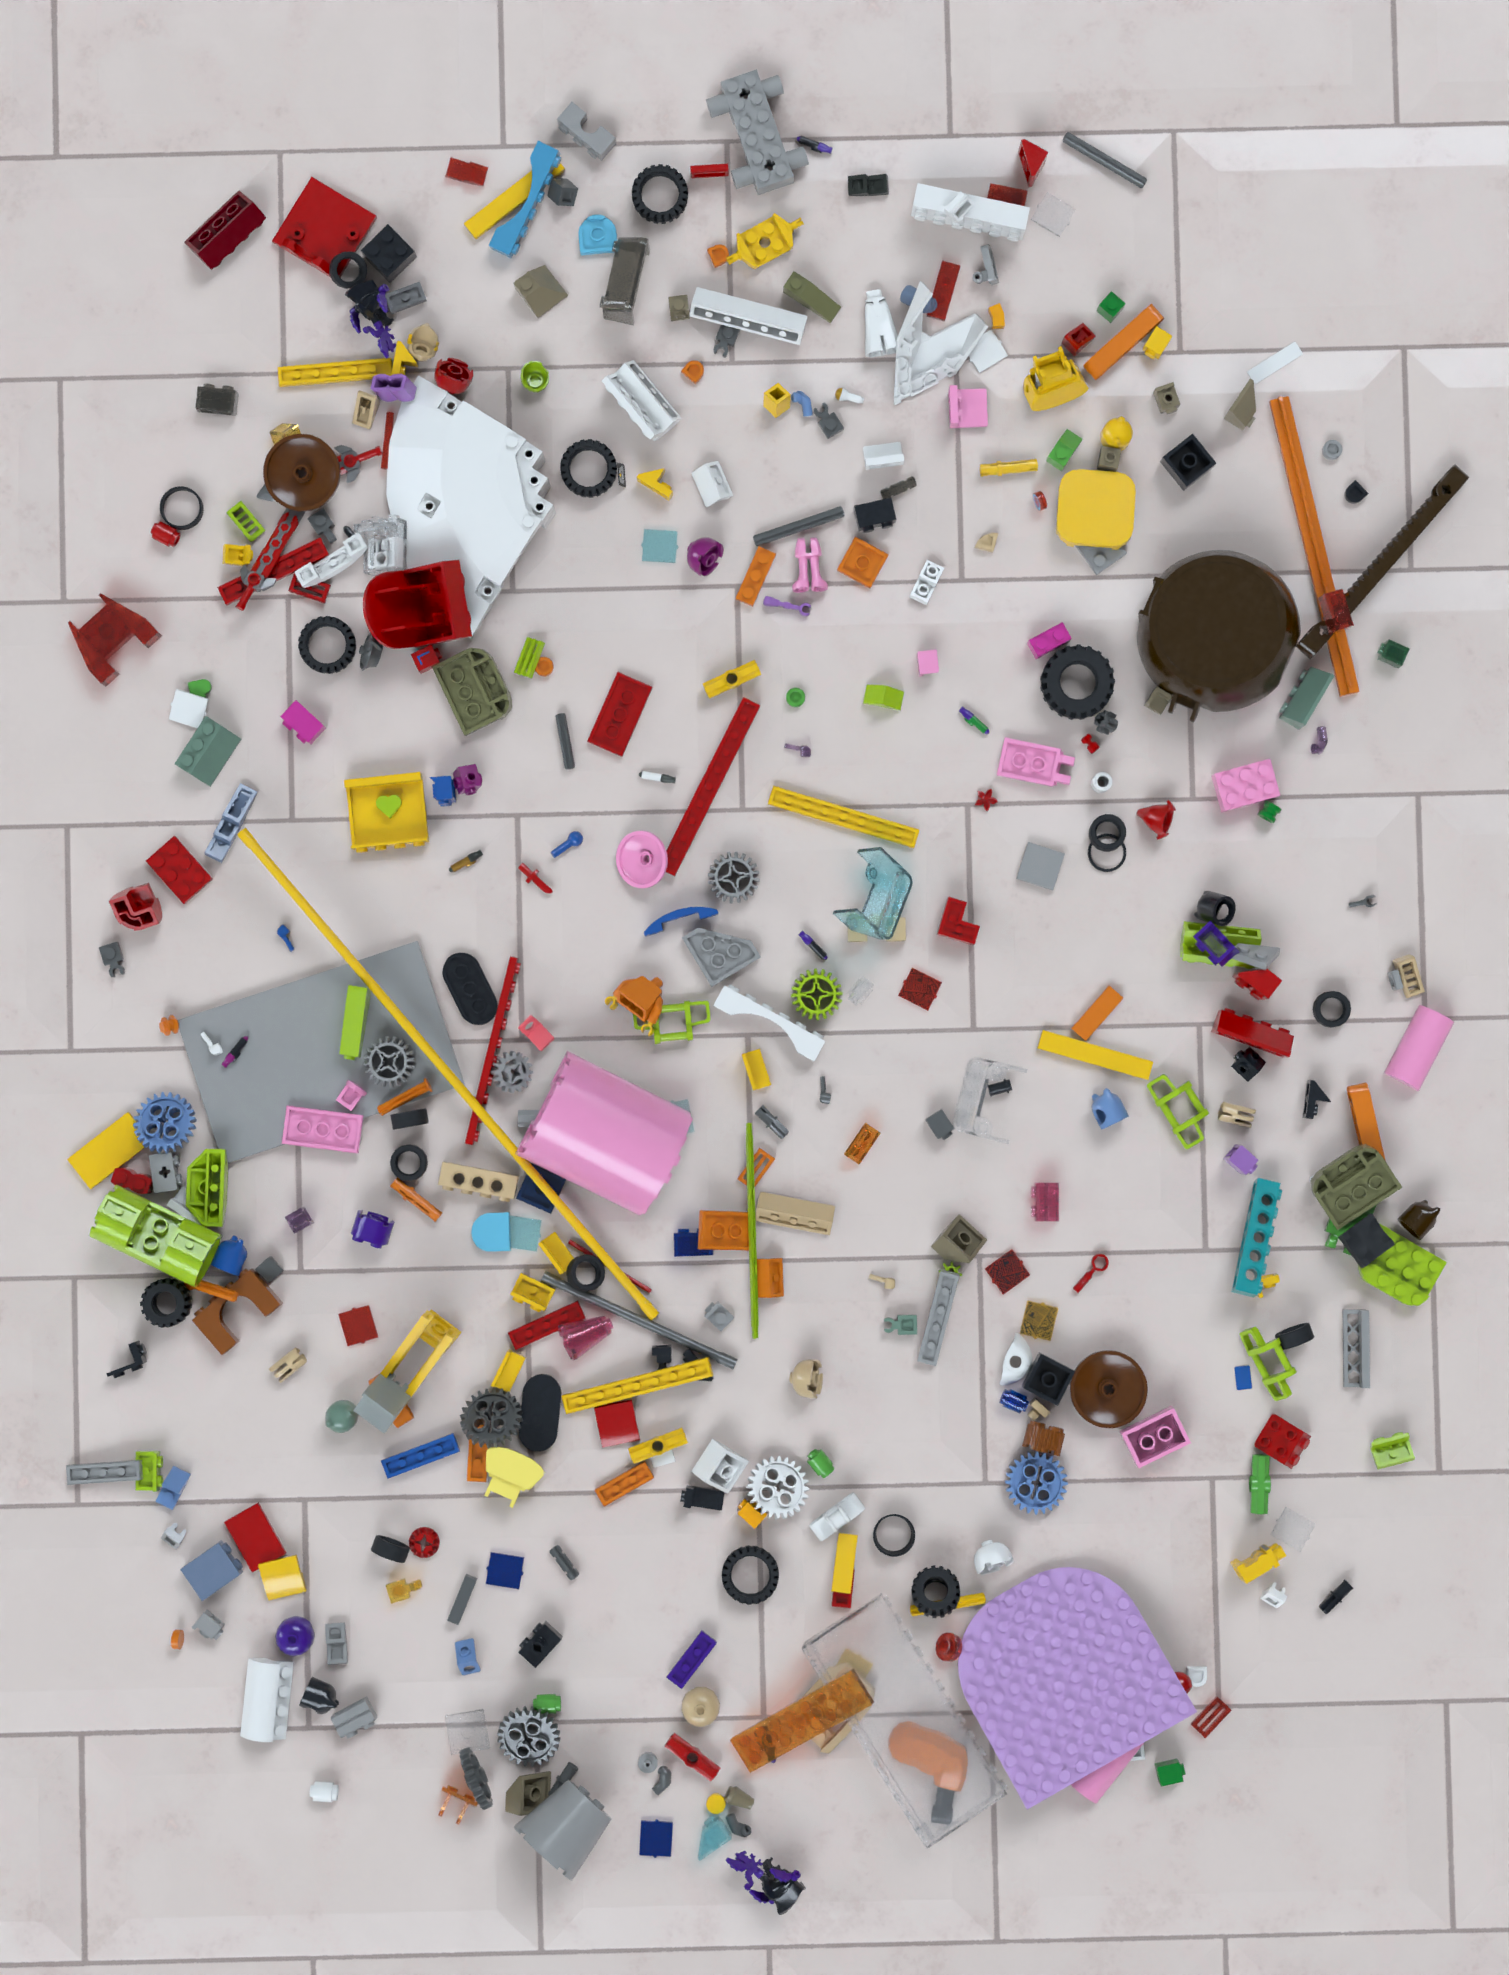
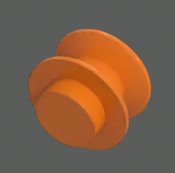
M170 1015L168 1020L162 1017L159 1023L160 1031L166 1036H169L171 1031L174 1034L178 1033V1020L173 1015Z

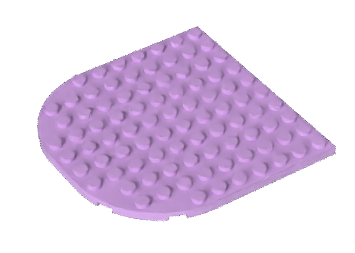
M1063 1567L1046 1570L998 1595L984 1605L973 1617L960 1645L958 1670L964 1696L1027 1809L1197 1712L1132 1599L1112 1580L1087 1569Z

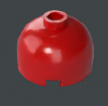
M448 358L447 361L440 359L436 364L434 379L437 386L449 394H460L470 386L473 379V370L470 371L468 364L459 359Z

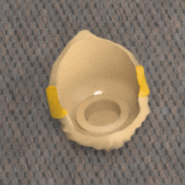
M428 323L418 326L408 335V352L417 361H426L435 357L438 351L439 340L437 334Z

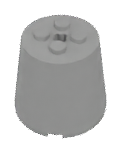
M568 1779L518 1822L514 1828L519 1834H525L523 1837L525 1841L557 1870L559 1867L563 1869L564 1872L562 1874L572 1881L610 1823L611 1817L603 1810L605 1806L597 1799L592 1800L589 1797L590 1793L583 1786L580 1785L578 1787Z

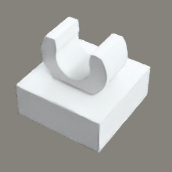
M1274 1582L1262 1593L1260 1599L1278 1608L1286 1601L1287 1596L1284 1594L1286 1589L1283 1587L1280 1591L1276 1590L1275 1586L1277 1583Z

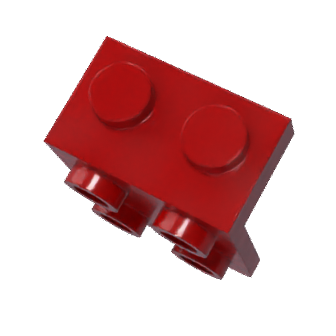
M1272 1414L1255 1441L1254 1446L1292 1469L1293 1466L1298 1464L1303 1449L1305 1450L1308 1447L1311 1436L1276 1414Z

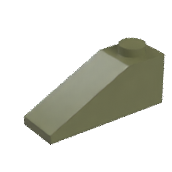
M793 271L783 286V293L829 323L833 321L841 309L840 305L795 271Z

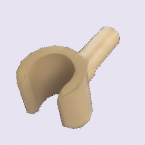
M869 1275V1279L885 1282V1289L895 1288V1280L893 1278Z

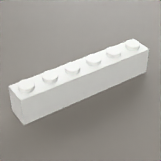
M700 287L696 288L690 310V316L797 345L801 343L807 321L806 315Z

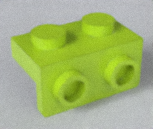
M1403 1432L1393 1434L1392 1437H1379L1371 1442L1370 1450L1377 1470L1415 1460L1409 1441V1433L1403 1434Z
M136 1451V1460H142L143 1479L136 1480L135 1491H159L163 1483V1475H160V1468L163 1467V1456H160V1451Z

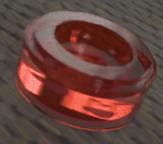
M1041 491L1033 493V500L1039 511L1046 509L1047 501Z

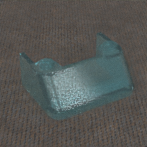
M882 847L858 849L857 853L868 862L865 874L872 887L862 912L854 908L834 910L833 914L852 931L880 940L891 939L912 888V877Z

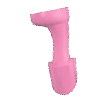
M805 538L797 539L795 557L798 558L799 577L792 585L793 592L802 593L809 590L807 560H810L811 590L814 592L828 590L827 582L820 575L819 557L822 556V552L817 538H810V553H806Z

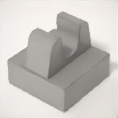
M174 1523L165 1530L161 1539L177 1550L184 1539L186 1530L184 1529L181 1533H176L175 1529L178 1524Z

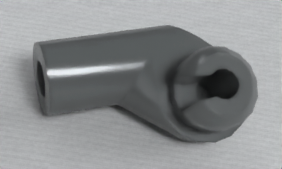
M661 1766L658 1769L660 1781L652 1788L656 1795L661 1794L671 1784V1771L666 1766Z

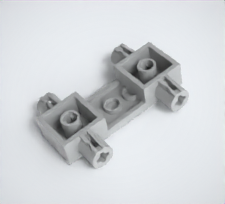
M756 69L721 81L722 94L706 99L711 118L729 112L732 123L735 124L747 165L731 170V176L736 189L754 183L757 195H761L793 184L794 175L792 170L809 165L803 146L785 152L767 101L769 98L784 94L779 75L760 80ZM767 166L773 167V170H769Z

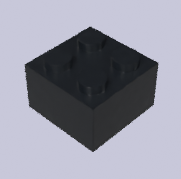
M389 224L361 249L364 258L389 283L417 258L415 251Z
M1193 433L1163 456L1160 461L1183 491L1216 465L1215 460Z
M1038 1352L1022 1387L1058 1406L1075 1371Z

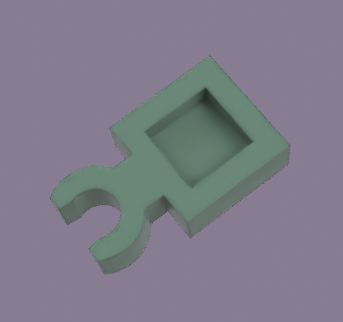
M897 1315V1321L889 1317L884 1318V1322L889 1321L892 1323L891 1328L884 1329L887 1333L898 1329V1335L917 1334V1315Z

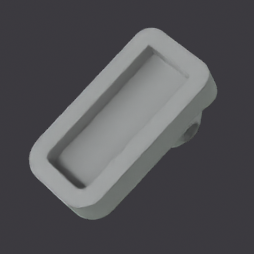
M989 244L981 246L986 270L981 271V273H974L973 281L977 284H981L983 281H989L991 285L998 284L999 279L992 249Z

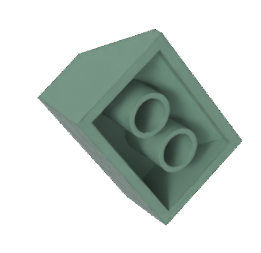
M1310 667L1308 670L1304 669L1299 677L1301 682L1298 687L1294 686L1289 694L1291 699L1288 703L1285 702L1279 711L1282 714L1279 719L1298 730L1304 727L1334 675L1314 667Z
M205 716L175 762V765L211 787L240 743L241 738Z

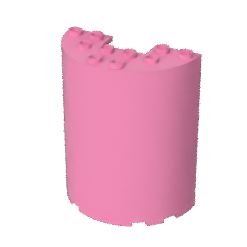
M567 1051L550 1084L551 1089L535 1121H531L515 1154L637 1215L645 1214L653 1200L658 1197L663 1184L669 1182L672 1173H670L672 1167L677 1166L681 1156L679 1152L687 1139L688 1128L693 1120L691 1113Z

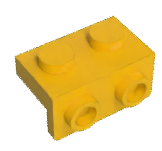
M520 1273L510 1295L513 1296L512 1300L520 1304L526 1302L530 1304L529 1308L540 1312L541 1310H546L556 1289Z

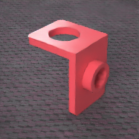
M532 1015L518 1027L540 1051H543L554 1040L549 1031ZM533 1022L532 1026L529 1029H525L527 1024Z

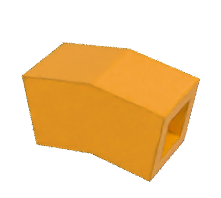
M1000 303L988 308L992 319V329H1004L1005 327L1004 312Z

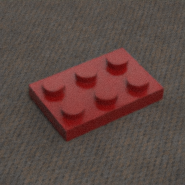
M173 836L146 860L183 904H186L213 880L210 874L176 836Z

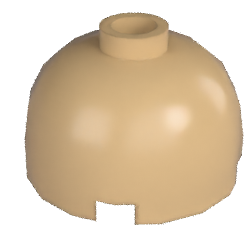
M803 1360L790 1373L789 1381L796 1393L802 1397L817 1399L816 1394L821 1393L823 1373L819 1374V1368H822L819 1360Z
M695 1687L688 1691L682 1700L681 1710L683 1716L694 1726L704 1727L710 1725L719 1714V1699L714 1691L707 1687Z

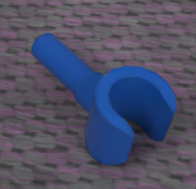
M283 924L278 928L277 934L285 941L291 952L294 950V947L286 936L290 930Z

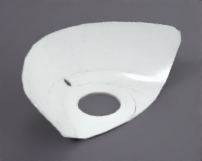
M1015 1333L1014 1341L1005 1356L1000 1385H1009L1021 1380L1028 1374L1032 1366L1030 1347L1019 1333ZM1012 1356L1021 1358L1022 1362L1018 1368L1010 1366L1009 1360Z

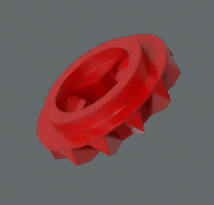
M429 1527L417 1528L409 1538L410 1550L420 1558L431 1557L437 1552L440 1545L438 1534ZM424 1535H426V1541L431 1544L426 1545L424 1550H422V1544L416 1541H421Z

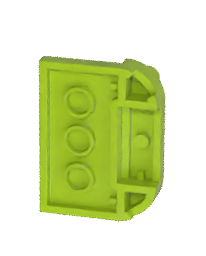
M1379 1224L1395 1245L1366 1267L1361 1268L1358 1265L1362 1280L1403 1304L1410 1306L1421 1305L1430 1297L1429 1293L1447 1262Z

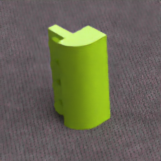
M1184 921L1180 944V957H1182V961L1214 965L1208 959L1210 954L1206 950L1202 952L1195 945L1197 940L1193 937L1206 923ZM1215 925L1234 946L1238 943L1261 945L1260 929ZM1212 935L1204 941L1219 957L1226 952ZM1232 958L1225 964L1228 967L1258 968Z

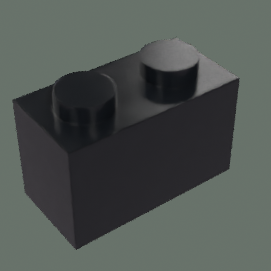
M892 498L854 506L853 510L858 531L869 533L874 531L876 527L882 526V529L893 527V524L896 523Z

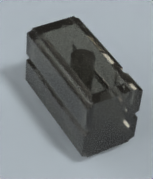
M203 384V387H197L195 408L201 413L236 416L239 394L232 386H222L221 389L215 388V385Z

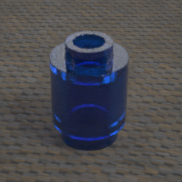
M1004 1389L999 1403L1003 1404V1407L1020 1414L1021 1411H1026L1029 1401H1027L1026 1395L1012 1389Z

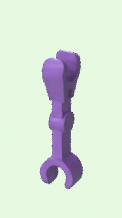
M765 596L763 604L766 606H781L785 609L798 610L802 616H809V613L802 611L803 607L811 608V605L808 603L798 606L789 602H780V600Z

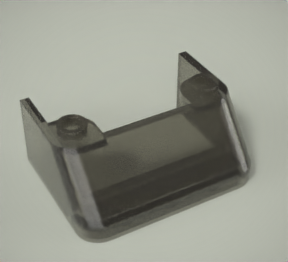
M619 237L618 241H614L612 252H615L606 294L605 297H601L600 308H603L604 319L634 326L633 310L645 257L650 255L649 239L643 237Z

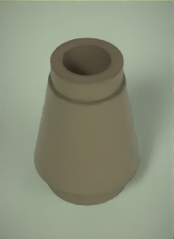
M730 1786L727 1789L724 1801H727L729 1805L749 1810L752 1808L754 1798L737 1786Z

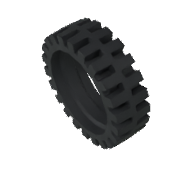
M658 164V166L651 165L650 168L646 167L643 169V172H640L638 177L635 178L632 186V200L636 211L639 212L642 218H646L649 222L653 221L655 224H658V222L666 224L667 221L670 223L674 218L677 219L684 212L688 201V188L682 174L678 173L675 168L672 169L669 165L663 166V164ZM653 177H667L678 188V200L667 211H652L642 201L641 193L643 186Z
M583 439L580 442L573 443L563 454L560 463L561 476L565 485L574 494L593 498V496L598 497L602 493L607 492L612 487L616 479L617 463L612 451L604 443L602 444L600 441H593L592 439ZM592 450L604 457L607 463V473L601 483L585 487L573 480L570 474V465L572 459L578 453Z
M320 616L317 619H312L300 632L301 635L298 639L299 653L304 662L313 670L324 674H333L345 669L352 662V658L355 656L356 639L350 627L342 620L331 616ZM327 626L341 631L346 642L345 652L341 658L328 664L314 659L309 650V641L313 633L319 628Z
M748 1545L734 1550L727 1557L722 1568L724 1588L729 1596L742 1604L751 1605L764 1602L773 1594L779 1580V1570L775 1559L769 1552L758 1546ZM747 1556L761 1559L769 1569L767 1585L761 1591L753 1594H747L737 1589L731 1576L736 1562Z

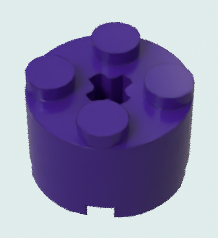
M358 1210L351 1230L352 1240L363 1243V1241L370 1242L372 1247L379 1249L384 1245H388L395 1222L393 1220L388 1222V1217L368 1211L366 1215L362 1214L363 1210Z

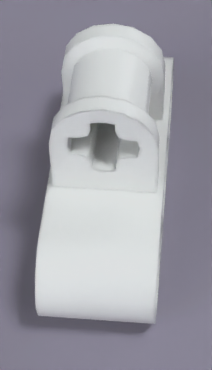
M853 1492L815 1519L809 1526L818 1539L823 1541L864 1511L865 1507Z

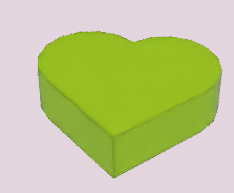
M397 795L389 797L380 796L376 800V805L391 819L401 807L402 801Z

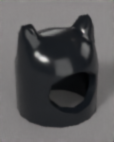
M1204 891V895L1198 901L1197 912L1194 913L1195 917L1205 922L1211 921L1218 926L1229 924L1236 911L1234 900L1223 894ZM1226 904L1229 909L1228 915L1224 919L1218 920V913L1222 905Z
M312 1677L299 1706L311 1708L317 1714L322 1715L330 1711L331 1708H336L339 1705V1701L336 1700V1691L332 1685Z

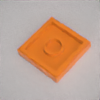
M855 536L837 571L871 588L889 554Z

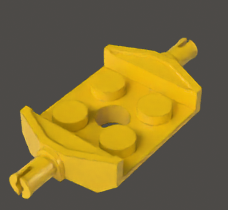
M774 213L772 217L745 232L737 233V251L726 257L728 264L730 265L740 260L744 261L749 267L757 269L793 249L792 233L794 229L804 225L803 221H801L802 219L798 218L788 223ZM762 239H768L770 245L764 248L760 246L759 242Z

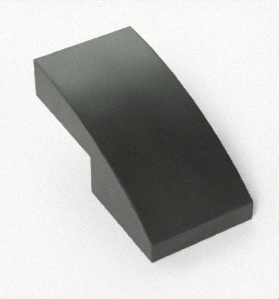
M867 174L848 176L849 196L889 195L888 175L867 176Z

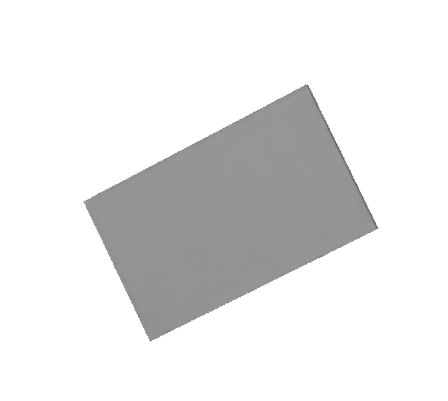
M418 941L358 960L465 1085ZM349 964L178 1020L179 1030L218 1149H226L228 1163L284 1145L282 1144L287 1105L364 1115V1118L378 1114L377 1107L424 1082V1078L428 1080L433 1091H427L405 1104L453 1089V1086L373 993H371L361 1057H356L355 1060L344 1059V1055L339 1054L348 985L368 988ZM205 1032L213 1045L219 1043L223 1053L213 1055L209 1051V1046L202 1038L201 1033ZM248 1036V1042L240 1051L241 1054L236 1061L231 1062L227 1068L222 1066L221 1064L238 1041L242 1037ZM385 1036H389L390 1042L393 1036L397 1037V1044L400 1039H403L402 1047L409 1044L410 1047L406 1051H413L414 1053L409 1055V1058H415L414 1062L409 1063V1065L415 1066V1069L408 1068L412 1076L405 1074L404 1077L407 1081L403 1082L399 1079L400 1086H397L394 1081L393 1088H389L388 1082L385 1087H381L382 1081L378 1085L374 1084L376 1077L372 1080L368 1078L372 1072L365 1073V1070L369 1069V1065L363 1066V1062H369V1059L363 1056H370L371 1054L366 1050L367 1047L373 1050L374 1047L371 1043L375 1042L379 1045L378 1038L385 1042ZM394 1046L381 1048L388 1055L399 1050ZM376 1053L374 1058L375 1069L381 1064V1058L378 1053ZM403 1054L397 1060V1065L400 1068V1071H402L404 1067ZM385 1057V1066H392L394 1062L393 1058L389 1059ZM390 1069L380 1073L385 1078L397 1076ZM347 1080L353 1081L367 1092L365 1096H362L353 1111H350L336 1101L346 1086Z

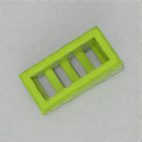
M242 501L226 512L250 542L266 531ZM242 508L244 511L235 517L233 514ZM245 514L249 516L242 523H239L238 520ZM250 520L254 522L247 529H244L243 526L246 525ZM255 526L259 528L252 535L248 534Z

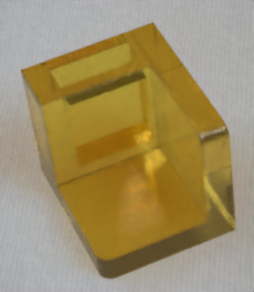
M286 423L280 424L269 432L274 445L284 437L301 434L298 424Z

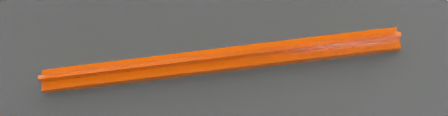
M1280 396L1277 399L1270 400L1269 404L1321 621H1324L1323 617L1328 614V611L1333 609V606L1338 603L1289 396ZM1342 624L1327 641L1340 697L1359 692L1344 624Z

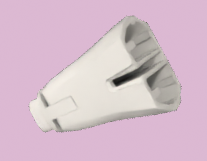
M880 289L867 291V300H865V356L872 358L895 354L898 333L885 297H882Z

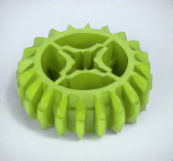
M814 969V975H811L810 971L807 970L808 977L806 978L803 974H800L802 981L800 982L797 979L794 981L799 986H792L791 988L797 991V994H791V997H797V1000L793 1001L792 1004L796 1005L799 1003L800 1005L796 1008V1011L798 1012L803 1009L804 1011L801 1014L803 1017L807 1012L810 1013L808 1017L810 1020L813 1014L816 1015V1020L820 1019L819 1014H822L823 1018L826 1019L827 1011L830 1015L834 1014L831 1010L832 1007L838 1010L839 1007L835 1005V1001L838 1003L842 1002L841 999L837 998V995H842L843 992L836 991V989L841 987V984L835 986L834 983L838 979L835 977L831 981L829 978L832 973L829 972L826 977L824 976V969L821 970V975L817 974V969ZM813 979V989L808 992H801L803 985ZM819 979L826 981L832 991H823L819 986ZM816 984L817 989H819L822 992V994H827L819 996L818 1005L816 1004V1000L814 999V997L812 998L811 995H806L814 993L816 989ZM832 997L829 1006L820 1010L821 999ZM801 998L812 999L814 1010L807 1008Z

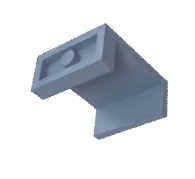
M222 1540L180 1569L201 1601L243 1573L242 1563L239 1559H234L231 1554L232 1549L226 1542L223 1543Z

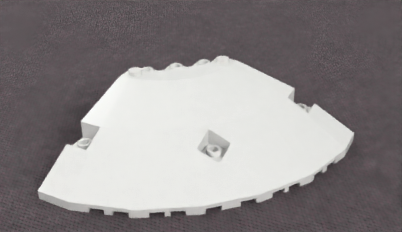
M418 376L413 383L417 387L414 400L401 403L388 445L386 495L394 535L401 539V554L408 569L441 561H460L461 572L465 578L464 591L467 609L471 615L472 637L468 638L472 640L482 625L481 622L492 608L491 605L504 586L503 583L539 527L542 526L546 529L555 516L556 512L553 504L544 499L551 486L548 478L539 473V470L545 463L541 450L465 401L461 402L447 391ZM450 403L455 405L453 409H448ZM429 503L433 504V508L431 510H428L426 508L427 504ZM486 588H491L490 594H485Z

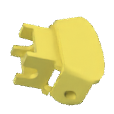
M490 1447L486 1452V1472L489 1473L488 1476L492 1479L484 1496L488 1497L491 1491L512 1500L509 1507L513 1508L520 1491L530 1490L544 1476L545 1472L537 1462L524 1454L505 1447Z

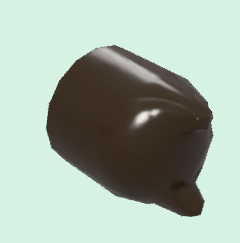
M1427 1200L1415 1202L1397 1220L1412 1236L1421 1240L1434 1227L1436 1218L1440 1213V1208H1431Z

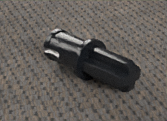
M1344 1579L1333 1592L1330 1591L1331 1594L1319 1605V1608L1325 1614H1328L1339 1602L1342 1603L1341 1600L1354 1588Z

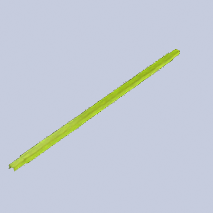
M746 1123L752 1338L756 1339L758 1338L759 1318L752 1123Z

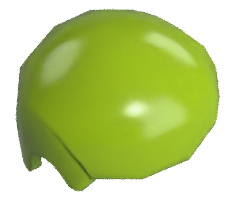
M530 361L521 369V383L530 392H540L549 383V372L541 362Z

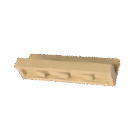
M760 1192L755 1219L758 1222L830 1235L835 1206Z

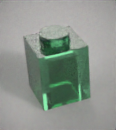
M1388 639L1385 643H1381L1378 648V660L1400 668L1410 649Z

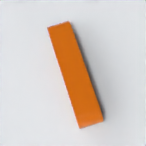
M1150 304L1095 353L1083 367L1097 380L1164 320V317Z
M1365 1082L1347 1086V1095L1359 1145L1368 1144L1375 1148L1385 1160L1368 1084Z

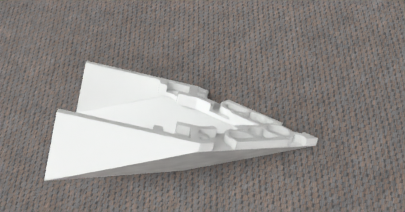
M921 281L897 337L894 405L901 403V400L908 396L912 397L938 384L939 380L947 376L949 378L954 376L988 328L987 324L974 313L931 336L922 332L923 309L933 293Z

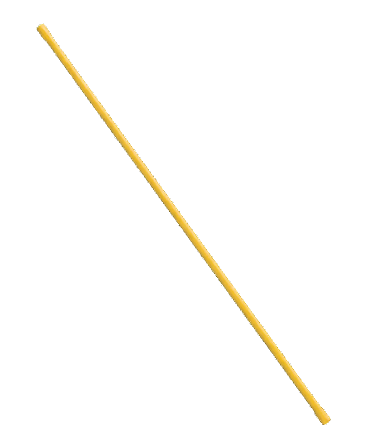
M242 829L237 834L242 842L257 856L638 1303L650 1320L655 1318L659 1312L652 1303L643 1296L528 1160L515 1154L518 1149L516 1145L262 849L248 829Z

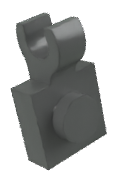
M324 508L307 518L318 535L324 533L330 543L337 540L330 529L335 525Z

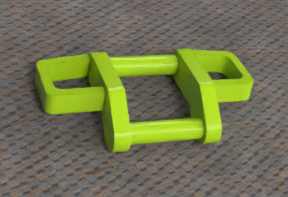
M689 1000L684 1001V1003L663 1005L661 1013L685 1011L686 1031L660 1034L658 1018L656 1024H653L655 1044H661L663 1041L683 1039L692 1041V1026L708 1023L711 1020L709 1002H690ZM705 1005L707 1018L692 1023L690 1006ZM633 1014L634 1028L641 1030L642 1026L637 1024V1016Z
M1162 1074L1147 1084V1088L1155 1099V1104L1161 1108L1172 1126L1174 1135H1177L1185 1149H1189L1203 1141L1204 1135L1198 1121L1207 1116L1209 1111L1207 1108L1204 1109L1191 1088L1192 1084L1190 1081L1176 1088L1168 1076ZM1164 1079L1173 1091L1158 1098L1152 1085ZM1185 1091L1198 1113L1179 1124L1166 1102ZM1194 1124L1199 1138L1188 1144L1180 1132Z
M1257 1327L1242 1331L1239 1335L1249 1357H1252L1263 1378L1262 1382L1275 1401H1279L1291 1396L1292 1392L1285 1379L1296 1374L1297 1371L1295 1367L1291 1366L1280 1345V1339L1276 1338L1265 1343ZM1248 1334L1253 1336L1257 1346L1253 1347ZM1274 1348L1285 1371L1269 1375L1259 1354ZM1273 1383H1278L1283 1394L1278 1392Z

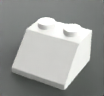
M712 1439L691 1472L705 1483L728 1494L749 1461L727 1446Z

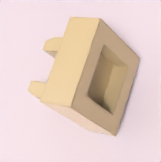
M1035 1397L1031 1400L1030 1405L1033 1409L1028 1413V1416L1033 1421L1040 1414L1046 1418L1050 1411Z

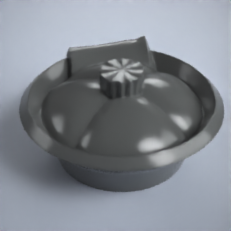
M371 633L368 634L364 645H361L359 654H361L360 668L362 671L369 667H376L383 650V645Z

